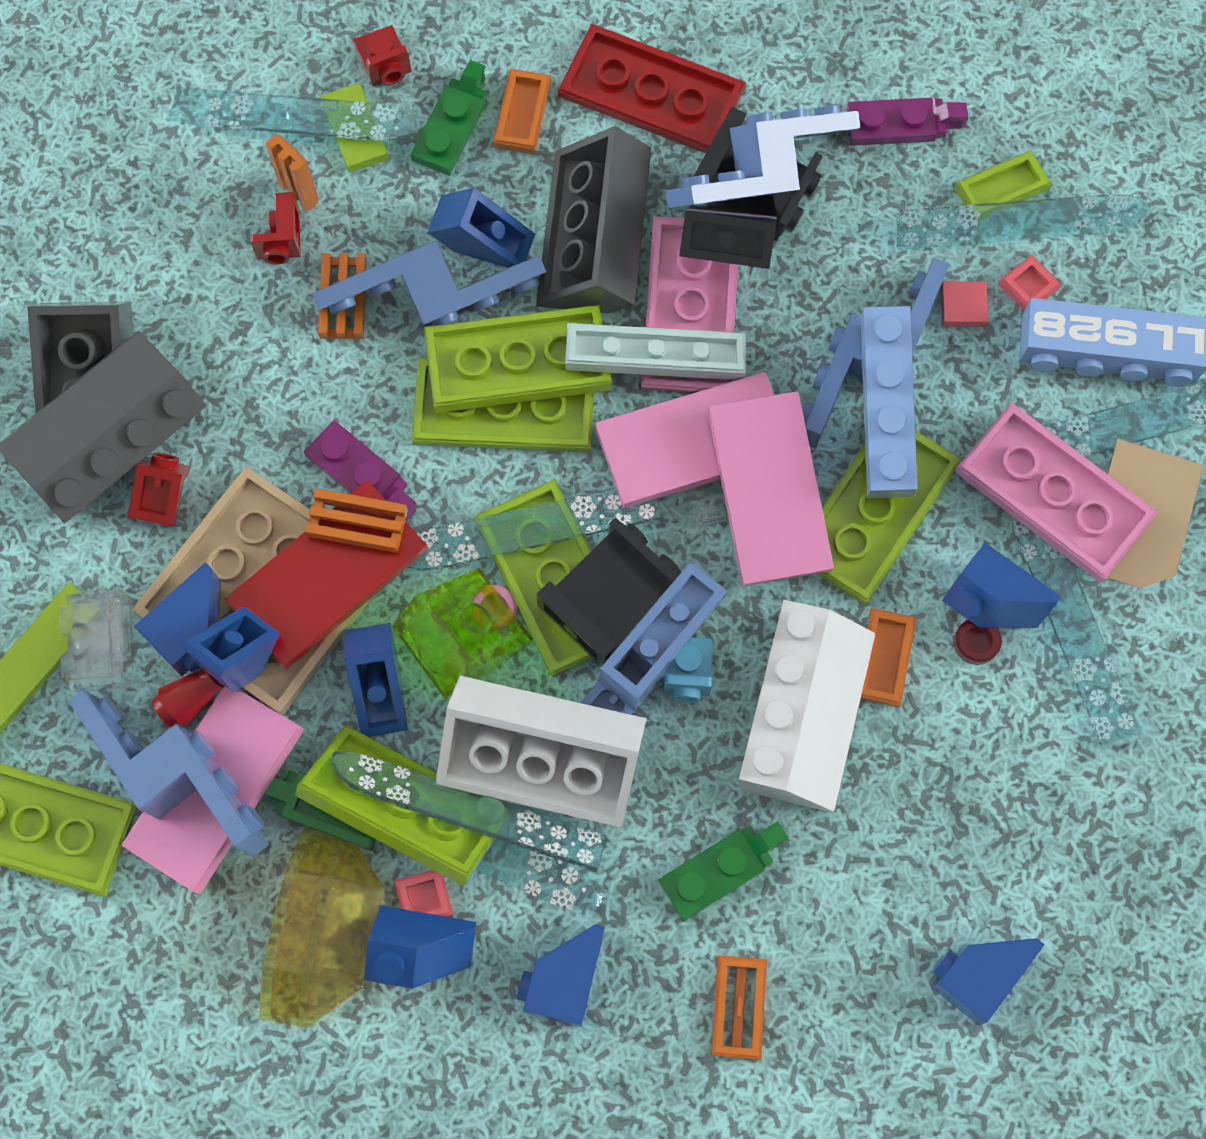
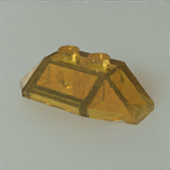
M304 826L285 868L263 960L259 1019L308 1028L365 987L366 980H364L367 942L380 906L383 905L386 890L357 845Z

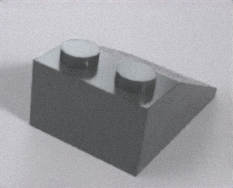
M131 301L40 303L27 306L35 412L37 413L133 335Z

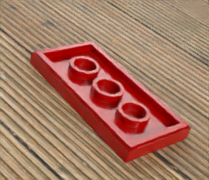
M591 23L558 89V97L706 153L731 106L736 108L745 89L746 82Z
M368 480L350 494L387 501ZM337 506L333 508V510L395 521V517ZM321 519L320 526L391 538L392 534L389 531ZM406 521L398 553L307 537L304 532L224 599L234 611L244 606L280 633L272 655L287 670L429 549L427 544Z

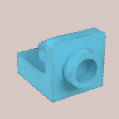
M690 638L666 668L663 693H672L673 700L685 703L701 701V695H710L712 688L713 639Z

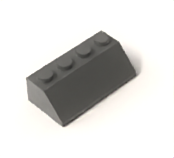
M617 126L555 151L542 253V263L546 273L541 274L539 277L537 307L570 309L599 305L600 312L608 314L635 305L652 148Z
M137 331L0 442V453L65 524L207 405L180 372L140 331Z

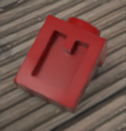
M393 25L353 39L355 48L372 86L381 83L384 85L396 84L405 77V74L412 72L409 53L406 47L401 45Z
M293 192L275 193L276 210L269 211L271 233L251 235V246L257 260L263 259L266 263L280 265L287 263L289 258L301 257L300 209Z
M152 453V457H145L136 466L127 517L173 527L178 516L184 480L189 475L190 466L180 464L178 457L165 453Z

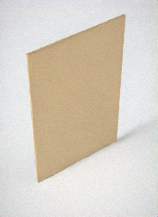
M1117 438L1108 475L1158 511V514L1107 576V579L1137 588H1144L1176 576L1204 465Z

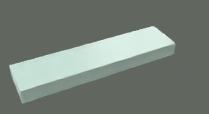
M567 323L565 370L739 380L744 378L746 374V333Z

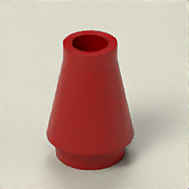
M201 668L160 687L158 695L152 700L153 707L160 719L169 727H173L175 724L186 726L192 722L212 697L225 686L217 682L215 678Z

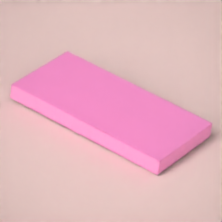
M653 216L646 328L734 332L738 265L680 257L684 218ZM642 375L641 389L696 393L729 383L731 380Z
M766 372L596 422L595 429L623 509L721 480L708 407L774 395Z
M799 391L709 406L708 415L742 587L834 570Z
M1012 402L955 470V473L1099 583H1102L1158 514V511Z
M223 687L195 732L199 731L214 748L215 753L210 758L218 769L221 766L224 767L239 785L240 789L235 792V795L241 804L245 805L248 803L255 809L305 729L242 691L238 690L233 693L227 687ZM196 790L161 819L142 812L121 846L192 892L201 895L233 843Z

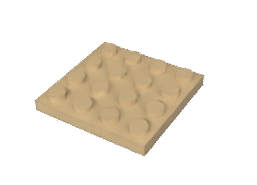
M245 466L132 608V611L140 618H144L206 562L221 581L219 621L235 612L224 598L305 532L306 524L310 521V509ZM370 600L287 670L271 653L262 675L241 689L284 716L342 639L344 630H348Z

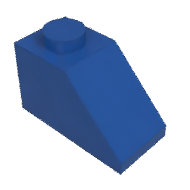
M475 188L441 195L427 232L453 252L507 268L526 261L535 237L533 231Z
M984 543L942 601L980 628H1038L1059 602L1061 596L987 543Z
M206 562L134 626L181 677L188 671L195 672L200 669L183 649L185 642L219 621L221 581Z
M243 606L187 640L183 649L200 668L215 678L217 682L235 693L262 675L280 633Z
M391 623L344 630V659L360 732L370 737L408 730L399 662Z
M381 905L367 942L364 980L413 989L469 968L473 955L477 922Z
M597 924L591 926L536 960L533 972L524 970L517 995V1000L525 1002L524 1013L582 1027L605 926Z
M1033 938L967 945L959 949L957 953L949 949L932 970L938 978L931 988L977 1025L985 1024L990 1020L1045 944L1039 939Z

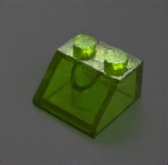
M480 568L417 594L392 625V628L445 700L452 696L459 676L482 680L534 640ZM482 592L484 598L481 604L474 603L476 596Z

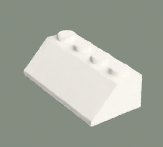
M783 599L739 776L741 790L834 813L875 638L874 632L830 609Z
M459 676L446 710L435 784L622 828L647 718Z

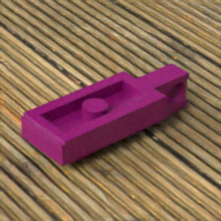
M932 97L848 102L846 107L847 112L858 111L860 121L859 129L849 131L850 146L932 142L937 138L946 137V129L965 127L968 120L967 103L946 102L943 104L942 99H932Z
M335 420L303 451L310 461L350 494L368 480L387 501L407 505L408 512L405 521H408L416 512V502L403 492L408 485L401 478V475Z

